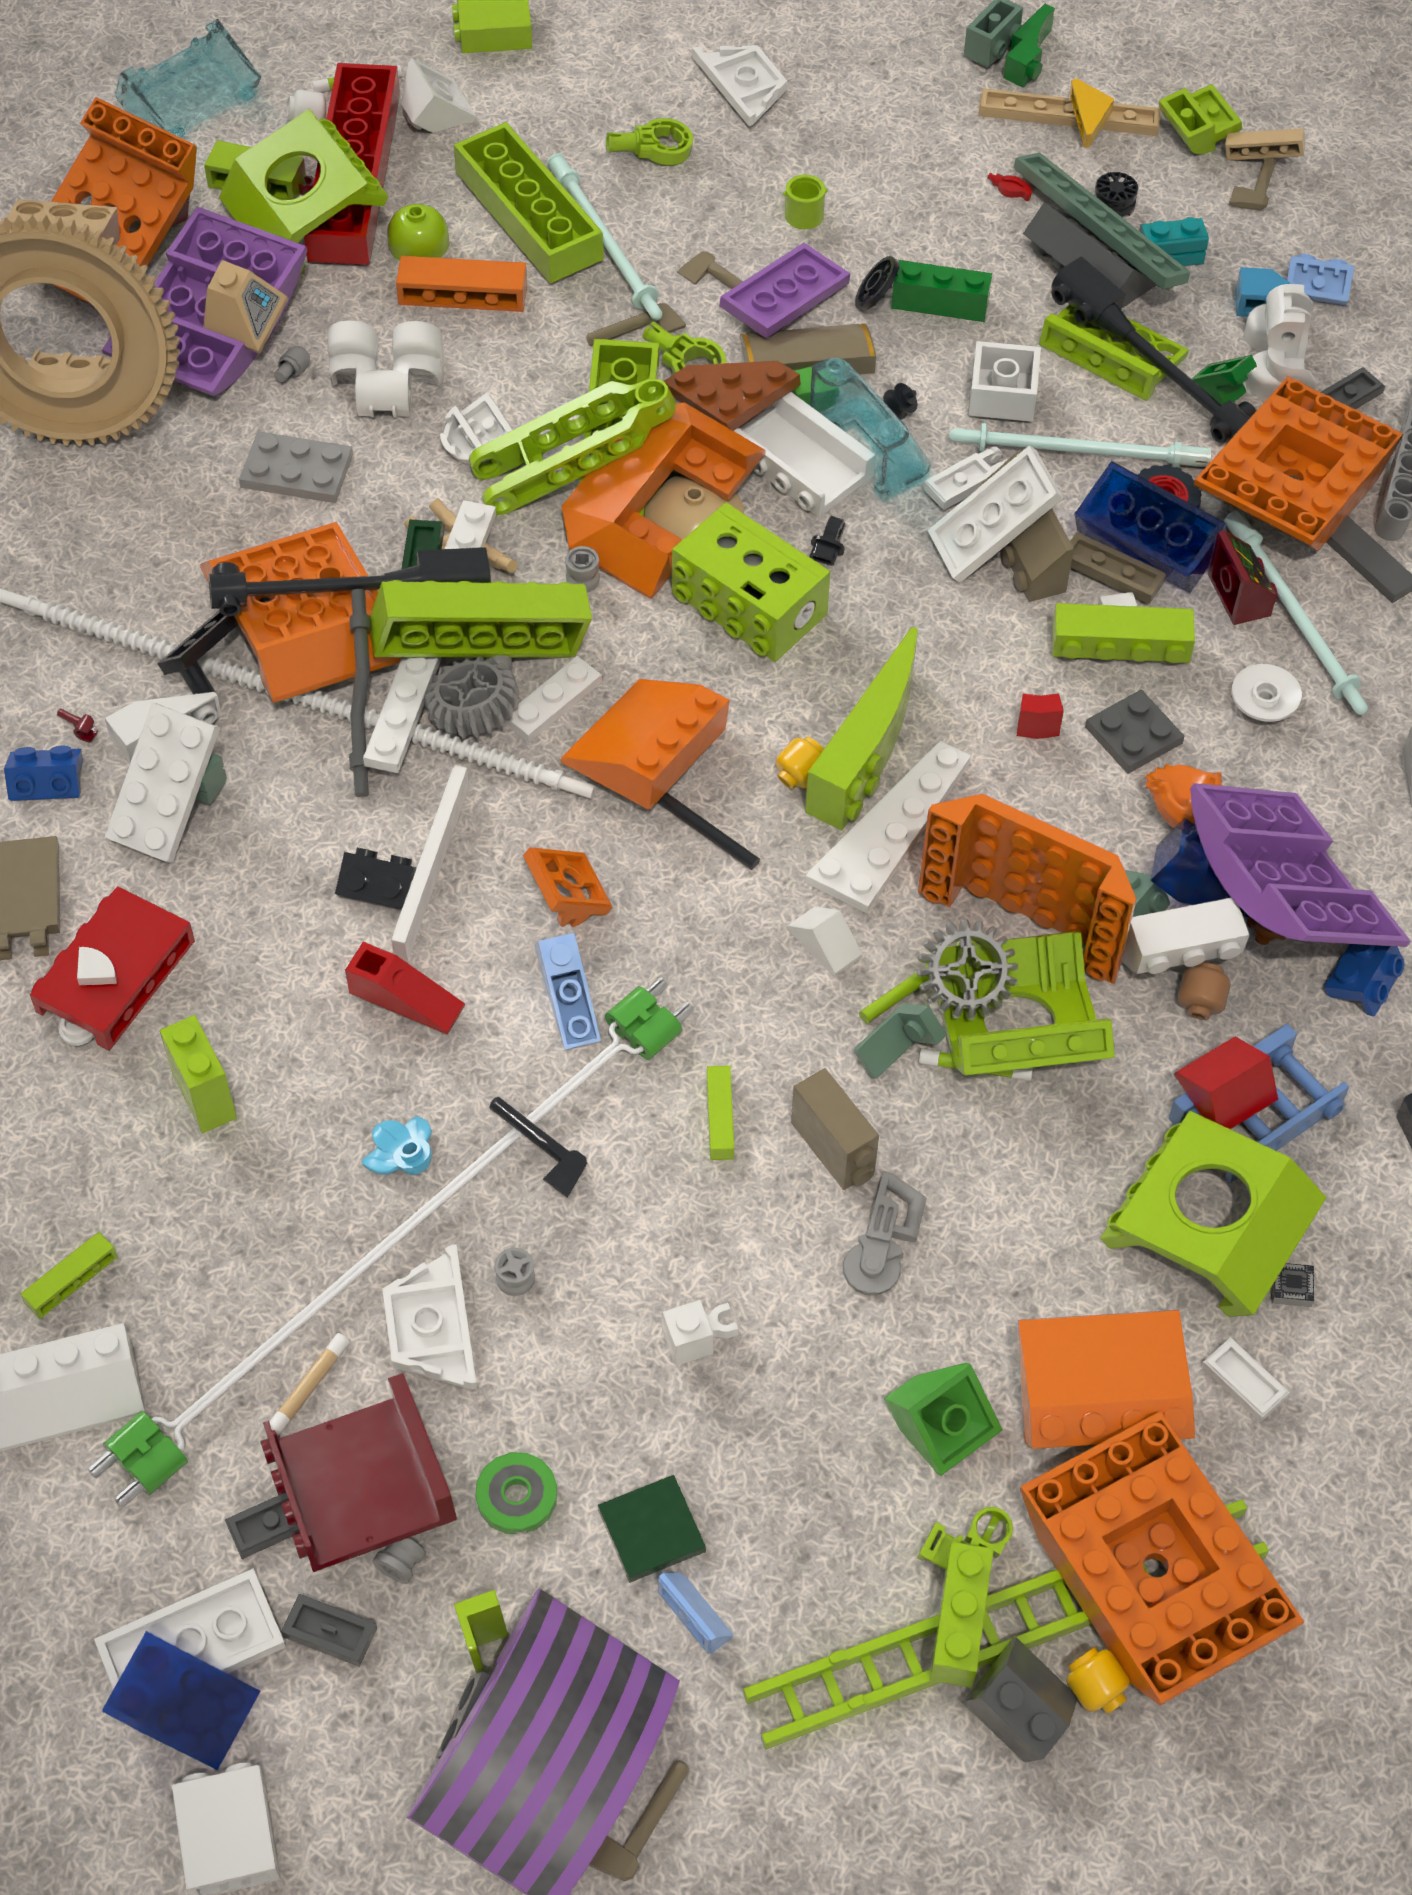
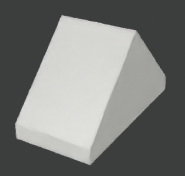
M813 907L787 925V930L834 977L862 958V952L840 910Z

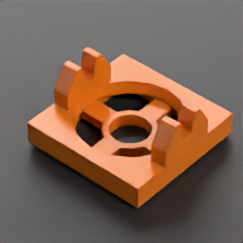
M529 847L524 853L523 857L550 910L558 912L557 920L561 927H564L568 922L571 927L578 926L586 921L590 915L604 916L613 908L585 853ZM563 873L571 875L576 880L577 885L569 882ZM556 884H561L565 889L569 890L572 897L561 895ZM583 886L587 889L589 899H586L581 889Z

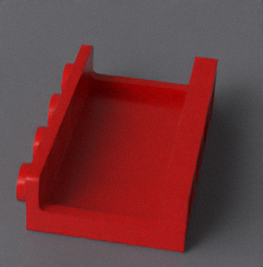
M117 886L109 896L101 900L96 913L88 923L80 926L75 939L67 949L62 950L56 956L54 964L47 974L39 978L33 985L30 998L36 1013L42 1016L47 1010L94 1034L97 1045L110 1051L195 942L190 922ZM79 947L93 948L105 954L113 964L117 984L79 986L77 980Z

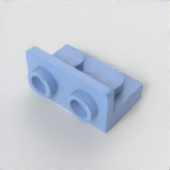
M1309 254L1291 256L1287 270V281L1291 284L1304 285V293L1313 301L1347 306L1354 265H1348L1346 261L1340 259H1331L1329 261L1316 260L1314 256Z

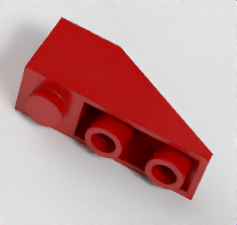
M364 941L345 969L349 994L447 1035L465 1007L463 1001L397 955Z

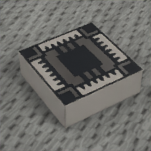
M1286 1263L1272 1285V1303L1312 1307L1314 1303V1266Z

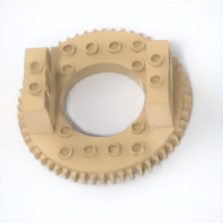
M18 199L8 216L0 221V313L2 301L11 291L28 284H54L70 289L89 301L103 317L112 339L111 359L103 358V355L84 357L73 356L70 352L60 355L40 353L39 350H36L28 363L23 356L16 354L8 343L2 329L0 315V424L11 423L13 431H16L18 428L24 429L26 437L31 433H35L38 441H42L43 437L46 436L49 437L51 444H55L57 439H62L64 446H68L71 440H74L77 446H82L85 439L91 446L95 444L98 438L103 444L107 443L110 436L118 440L121 433H124L126 436L129 435L132 428L139 429L143 421L147 423L151 415L157 413L160 405L164 403L177 375L175 372L179 366L177 359L180 355V350L177 349V346L180 342V337L175 336L178 325L172 324L175 313L167 311L170 301L162 299L161 296L164 293V289L156 288L154 283L157 278L155 276L149 277L146 274L148 267L146 265L139 266L136 262L138 257L136 255L129 256L126 253L127 247L125 245L121 247L116 245L120 239L117 207Z

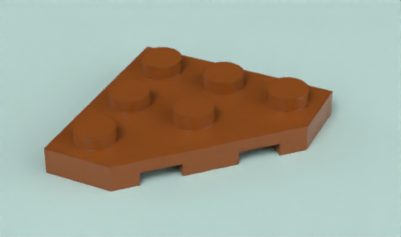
M779 361L687 365L664 380L676 400L690 405L732 431L801 385L800 374Z

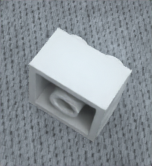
M976 341L968 416L1033 422L1037 399L1041 347Z

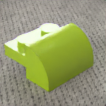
M1213 84L1191 94L1186 88H1183L1159 100L1161 112L1189 149L1195 154L1202 155L1215 151L1216 142L1226 138L1229 133L1242 130L1241 119Z

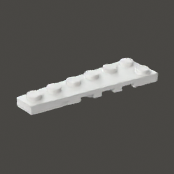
M939 741L808 871L805 883L868 913L925 830L929 808L932 804L944 802L970 764L971 755Z

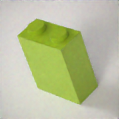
M457 0V4H452L453 23L459 22L454 24L455 42H461L462 53L533 49L528 0Z
M192 1015L160 1029V1035L172 1075L201 1133L203 1134L237 1119L226 1074L197 1017Z

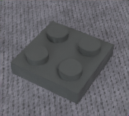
M1142 689L1086 719L1085 728L1127 774L1183 744L1185 737Z

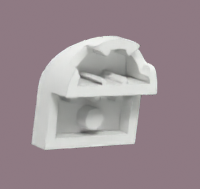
M486 392L464 410L460 411L455 405L446 414L445 421L447 424L444 433H440V439L444 448L454 458L470 465L469 456L473 450L512 431L513 428L493 398ZM492 459L484 460L481 463H487Z

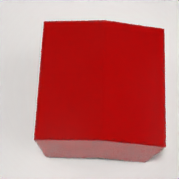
M1023 693L1016 736L1034 739L1059 736L1064 713L1059 693L1049 695Z

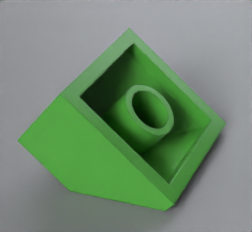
M967 1362L916 1375L884 1398L899 1430L940 1476L1003 1430L972 1365Z

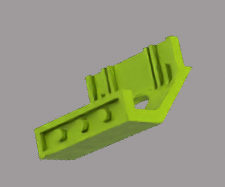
M309 108L235 158L219 198L236 221L299 243L306 234L345 207L352 204L384 206L388 199V194L381 187L380 182L366 168L365 163L355 154L350 144L337 131L336 126L327 119L318 120ZM295 156H309L320 163L321 174L319 180L305 195L292 200H280L268 193V178L274 168L284 160ZM305 263L303 264L300 275L302 274L305 268Z
M1079 931L1008 939L1007 943L1001 946L1004 952L1009 949L1015 950V955L1006 959L1007 964H1018V970L1007 972L1008 976L1017 979V984L1014 986L1004 985V987L1012 993L1011 997L1028 998L1042 1004L1051 1013L1054 1024L989 1032L984 1018L981 1017L977 1008L975 1019L970 1021L966 1019L965 1009L962 1010L958 1019H953L951 1015L953 1006L951 1005L947 1011L941 1013L954 1067L964 1076L1115 1058L1112 1020L1109 1018H1096L1087 988L1082 936ZM972 943V946H975V952L979 959L994 963L991 954L986 948L978 943ZM960 945L947 946L941 954L939 965L955 963ZM966 961L964 965L951 971L960 970V973L962 975L965 974L964 977L969 979L970 975L981 969H975L973 964L969 966L971 962ZM989 974L979 978L977 990L975 991V1000L984 997L990 991L996 974ZM940 977L949 992L963 999L959 984L954 979ZM938 998L939 1006L943 1002L940 998Z
M1189 1110L1181 1123L1175 1124L1165 1133V1141L1157 1153L1147 1160L1145 1164L1146 1169L1140 1179L1127 1190V1198L1120 1209L1109 1217L1107 1221L1108 1227L1100 1239L1110 1249L1130 1246L1146 1247L1204 1276L1225 1296L1218 1307L1228 1317L1254 1315L1327 1197L1291 1157ZM1220 1169L1234 1174L1246 1185L1251 1203L1245 1215L1237 1222L1225 1227H1204L1190 1221L1178 1208L1175 1198L1178 1186L1187 1176L1196 1171Z

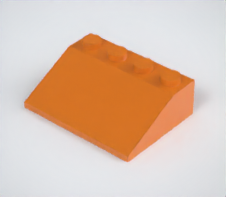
M639 679L561 757V763L650 810L726 729L730 700L701 684Z
M1179 1310L1018 1320L1024 1439L1032 1449L1098 1445L1161 1411L1179 1439L1195 1438L1193 1395Z

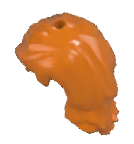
M1166 764L1164 769L1156 767L1155 772H1150L1144 777L1147 780L1146 789H1149L1152 798L1156 802V810L1159 811L1162 818L1177 833L1191 839H1200L1192 810L1190 788L1193 783L1222 786L1221 772H1205L1182 764L1175 766Z

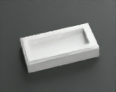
M1231 1337L1203 1361L1201 1366L1260 1422L1285 1401L1290 1393Z

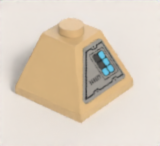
M222 260L207 287L203 328L241 341L245 344L246 349L260 354L288 301V297L251 271Z

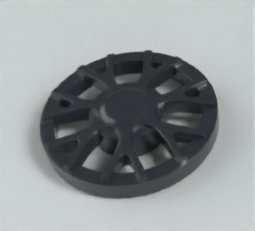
M893 256L881 259L865 276L855 298L856 305L862 310H869L871 307L876 306V303L884 298L887 291L892 288L891 285L898 276L897 273L900 269L897 259Z

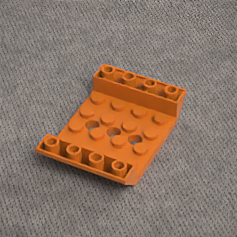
M95 97L80 122L90 136L51 202L81 204L84 198L91 196L92 201L90 205L117 207L120 239L116 245L118 247L125 245L127 247L126 253L129 256L136 255L138 257L136 262L139 266H148L194 188L197 147L189 141ZM135 221H141L140 228L136 232L129 233L130 225ZM54 285L55 287L91 304L78 293L65 287Z
M337 522L200 564V568L208 583L209 574H212L213 567L224 562L234 563L239 567L240 572H245L246 582L368 576ZM365 590L366 614L369 616L378 594L377 590ZM351 591L247 596V607H241V611L234 615L258 659L261 681L273 703L355 677L354 634L350 632L349 617L352 615ZM262 598H269L271 601L260 602L258 600ZM370 632L368 633L370 672L401 662L402 657H374Z
M977 794L931 805L927 816L918 893L922 894L932 903H941L951 907L961 889L965 887L977 897H986L1001 904L1009 912H1019L1034 919L1041 927L1053 928L1061 933L1079 931L1081 932L1082 943L1086 944L1083 957L1084 970L1096 980H1105L1115 984L1136 904V896L1118 855L985 794Z

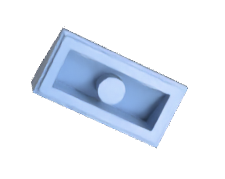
M662 1573L659 1576V1595L707 1653L712 1654L733 1637L730 1629L683 1573Z

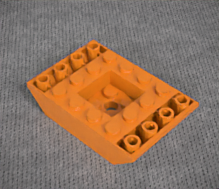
M1287 376L1198 475L1194 485L1208 495L1319 551L1346 516L1353 511L1377 482L1399 444L1403 433L1333 399L1329 395H1325L1305 385L1301 381Z
M1161 1411L1020 1486V1492L1034 1531L1043 1549L1107 1648L1115 1655L1125 1670L1130 1683L1159 1706L1304 1623L1300 1614ZM1149 1559H1156L1165 1566L1166 1574L1161 1577H1152L1145 1571L1143 1563Z

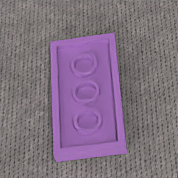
M802 243L720 296L719 306L763 337L768 338L849 284L851 273L806 243Z

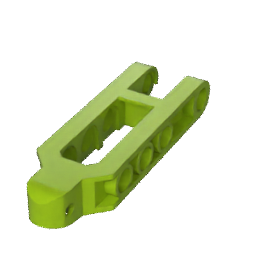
M648 379L633 385L610 381L479 446L469 456L473 474L478 479L495 478L526 463V466L504 476L503 480L487 488L483 495H481L484 504L495 506L496 516L508 514L641 448L651 428L667 421L675 412V398L670 389L660 379ZM650 387H656L655 390L648 391ZM610 400L604 405H599L603 401ZM580 415L576 419L569 420L572 416ZM620 415L625 416L622 418V421L600 432L597 430L592 433V436L570 447L566 445L562 447V451L546 459L542 456V454ZM550 430L548 433L540 434L542 431ZM624 438L619 442L613 443L617 439ZM594 453L593 455H591V456H589V457H584V456H586L587 454ZM492 459L487 463H481L484 460ZM559 468H564V469L561 470V471L554 472L555 470H557V469H559ZM505 497L503 500L495 501L498 498Z

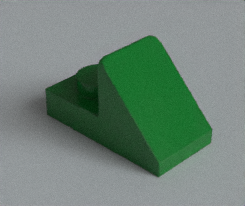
M1252 355L1210 363L1191 379L1223 405L1230 400L1235 402L1246 393L1243 382L1248 379L1247 374L1257 367V364Z

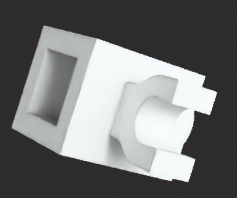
M700 1300L662 1312V1332L675 1366L712 1355L714 1337L727 1339L738 1335L736 1322L729 1325L719 1323L721 1318L730 1316L731 1309L728 1303L715 1307L707 1315Z

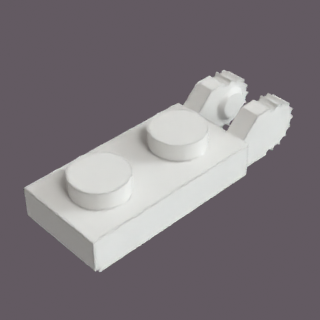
M993 446L979 454L975 453L927 479L924 482V491L943 510H946L972 494L981 486L982 482L1008 459L997 463L1001 458L1002 451L997 446Z

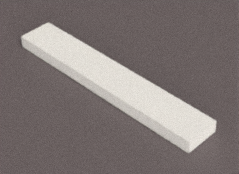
M455 765L452 769L391 939L393 954L405 962H408L469 790L466 767Z

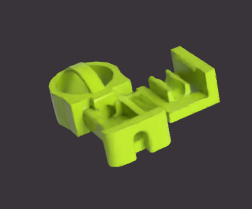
M985 1507L972 1519L964 1541L962 1540L963 1536L960 1534L956 1539L944 1532L946 1527L936 1522L917 1559L921 1561L926 1559L946 1570L951 1542L994 1549L993 1557L997 1559L1012 1536V1520L1000 1508ZM991 1515L992 1518L982 1537H980L977 1531L978 1521L983 1516ZM999 1521H1002L1006 1532L1005 1537L997 1543H988ZM940 1532L942 1534L932 1551L931 1548L938 1536L937 1533Z

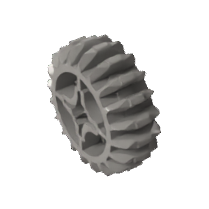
M480 655L474 661H470L466 657L462 663L453 661V666L450 668L441 667V675L432 676V683L428 685L425 705L429 719L442 733H449L450 738L459 734L463 740L469 735H474L478 739L481 733L487 732L491 735L493 728H503L504 720L513 719L512 713L518 710L520 693L515 676L511 670L506 668L504 663H496L494 658L484 661Z
M968 919L960 921L959 931L952 921L947 923V935L940 929L933 932L938 944L931 940L924 942L923 946L931 952V955L926 953L918 955V960L928 964V967L918 969L916 971L917 976H928L929 981L919 986L920 989L923 991L932 987L934 993L927 998V1001L931 1004L940 998L943 1001L938 1008L940 1013L947 1011L950 1005L953 1006L951 1013L953 1019H958L963 1009H965V1016L968 1021L975 1019L976 1008L982 1018L989 1016L987 1003L996 1011L1001 1009L1002 1004L997 996L1006 1000L1012 996V993L1004 985L1014 986L1017 984V979L1008 976L1007 972L1018 970V964H1007L1006 960L1015 955V950L1009 949L1005 952L1002 950L1001 946L1007 943L1008 938L1003 936L995 941L993 936L996 934V927L991 926L985 934L982 933L984 925L981 920L975 922L973 930H970ZM960 940V949L958 950L956 962L939 965L944 949L950 943ZM971 941L986 948L991 954L994 963L979 959L975 952V946H972ZM966 961L971 962L969 966L973 964L975 969H981L970 975L969 979L965 978V974L962 975L960 970H951L964 965ZM989 974H996L990 991L984 997L975 1000V991L977 990L979 978ZM940 977L954 979L959 984L963 999L949 992Z

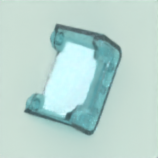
M216 19L206 25L205 29L208 32L206 36L200 39L197 37L193 38L190 47L146 71L144 67H141L136 72L132 66L121 72L115 98L129 113L182 138L185 135V131L242 99L246 102L252 99L258 92L256 88L260 83L261 76L219 19Z
M829 358L812 366L810 406L845 432L855 428L883 459L882 466L878 467L880 480L874 484V493L884 503L924 483L930 476L931 461L906 425L854 368L840 358Z

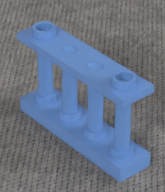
M1285 1024L1253 1047L1269 1055L1272 1065H1282L1316 1101L1300 1112L1276 1087L1279 1100L1272 1105L1288 1121L1273 1132L1256 1114L1243 1122L1260 1140L1258 1143L1275 1151L1282 1148L1324 1117L1330 1120L1337 1116L1346 1105L1344 1099L1349 1089V1086L1343 1082L1328 1092L1293 1056L1294 1051L1292 1048L1297 1033L1288 1024ZM1187 1093L1174 1100L1169 1120L1174 1125L1181 1123L1189 1110L1200 1116L1201 1114ZM1226 1172L1224 1179L1230 1184L1238 1177L1230 1172Z

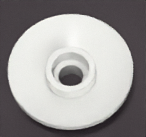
M1256 664L1243 669L1235 677L1231 690L1234 703L1244 714L1253 719L1266 722L1280 721L1288 718L1298 709L1302 698L1301 687L1296 678L1285 669L1270 664Z

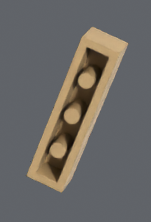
M1304 128L1227 134L1225 144L1227 160L1304 156L1306 145Z

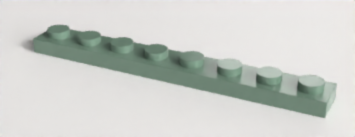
M1038 152L1015 158L1013 169L1020 173L1025 180L1041 190L1045 196L1052 199L1062 210L1077 219L1081 225L1088 228L1101 241L1108 244L1118 255L1124 257L1138 271L1155 282L1158 287L1171 289L1174 286L1188 283L1190 276L1188 269L1043 154Z

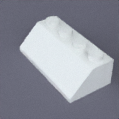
M124 1323L0 1354V1452L132 1418L140 1411L145 1413L132 1344Z

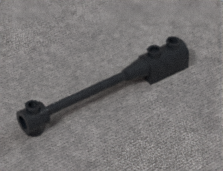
M1082 256L1062 268L1055 276L1051 285L1053 300L1058 305H1064L1065 303L1071 305L1074 308L1075 319L1080 324L1084 325L1090 322L1096 328H1101L1123 341H1128L1213 415L1210 421V432L1215 441L1223 443L1227 440L1229 442L1257 411L1251 403L1246 401L1237 405L1230 400L1221 405L1138 334L1134 326L1121 311L1126 294Z
M486 547L418 550L416 566L388 572L379 576L246 582L245 572H240L239 567L234 563L224 562L214 566L212 574H209L211 609H219L222 615L234 616L241 611V607H247V596L341 592L354 589L379 590L381 582L393 580L403 582L436 581L458 583L460 581H469L471 583H491L490 566Z

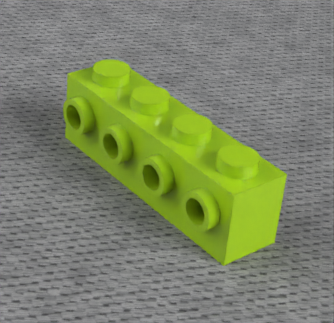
M1070 603L1055 604L1052 621L1053 657L1134 660L1138 662L1161 661L1170 663H1190L1195 644L1193 609Z

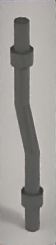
M354 589L351 591L352 615L349 617L350 632L354 634L356 671L350 712L352 753L349 754V766L354 774L355 796L367 797L369 795L368 770L371 767L364 766L363 757L366 752L364 714L370 673L368 633L371 631L370 616L366 614L365 590Z

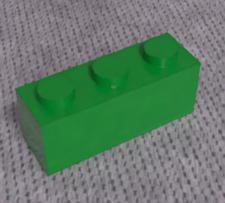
M898 260L900 269L897 273L898 276L893 282L891 309L985 322L992 273Z

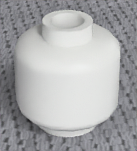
M303 89L296 90L293 96L289 95L286 120H293L309 108L318 120L326 119L329 104H326L324 94Z

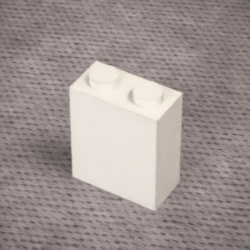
M238 1763L227 1767L224 1773L211 1776L207 1773H194L184 1777L181 1783L172 1785L185 1883L189 1895H218L280 1880L265 1780L259 1765L252 1766L251 1763Z

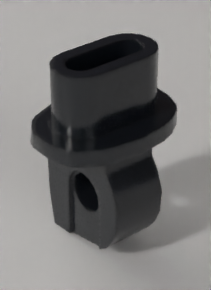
M831 516L826 524L823 536L814 535L812 537L811 545L813 548L809 555L811 559L832 566L837 556L844 554L845 547L840 543L846 527L844 519Z

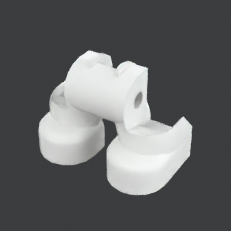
M1284 284L1275 287L1267 295L1266 304L1255 307L1248 314L1244 330L1245 340L1252 348L1261 352L1253 356L1257 367L1247 374L1248 379L1245 381L1248 390L1259 398L1268 399L1287 376L1315 389L1316 379L1311 371L1305 370L1304 367L1311 324L1310 316L1313 308V301L1304 293V285Z
M349 320L334 323L329 327L327 346L329 375L333 386L338 384L337 375H356L355 394L358 416H371V418H374L376 410L392 411L394 418L410 417L412 375H434L436 385L438 386L441 385L444 379L445 351L442 333L433 324L422 321H408L398 324L394 328L392 344L394 365L392 370H377L378 336L372 326L363 322Z

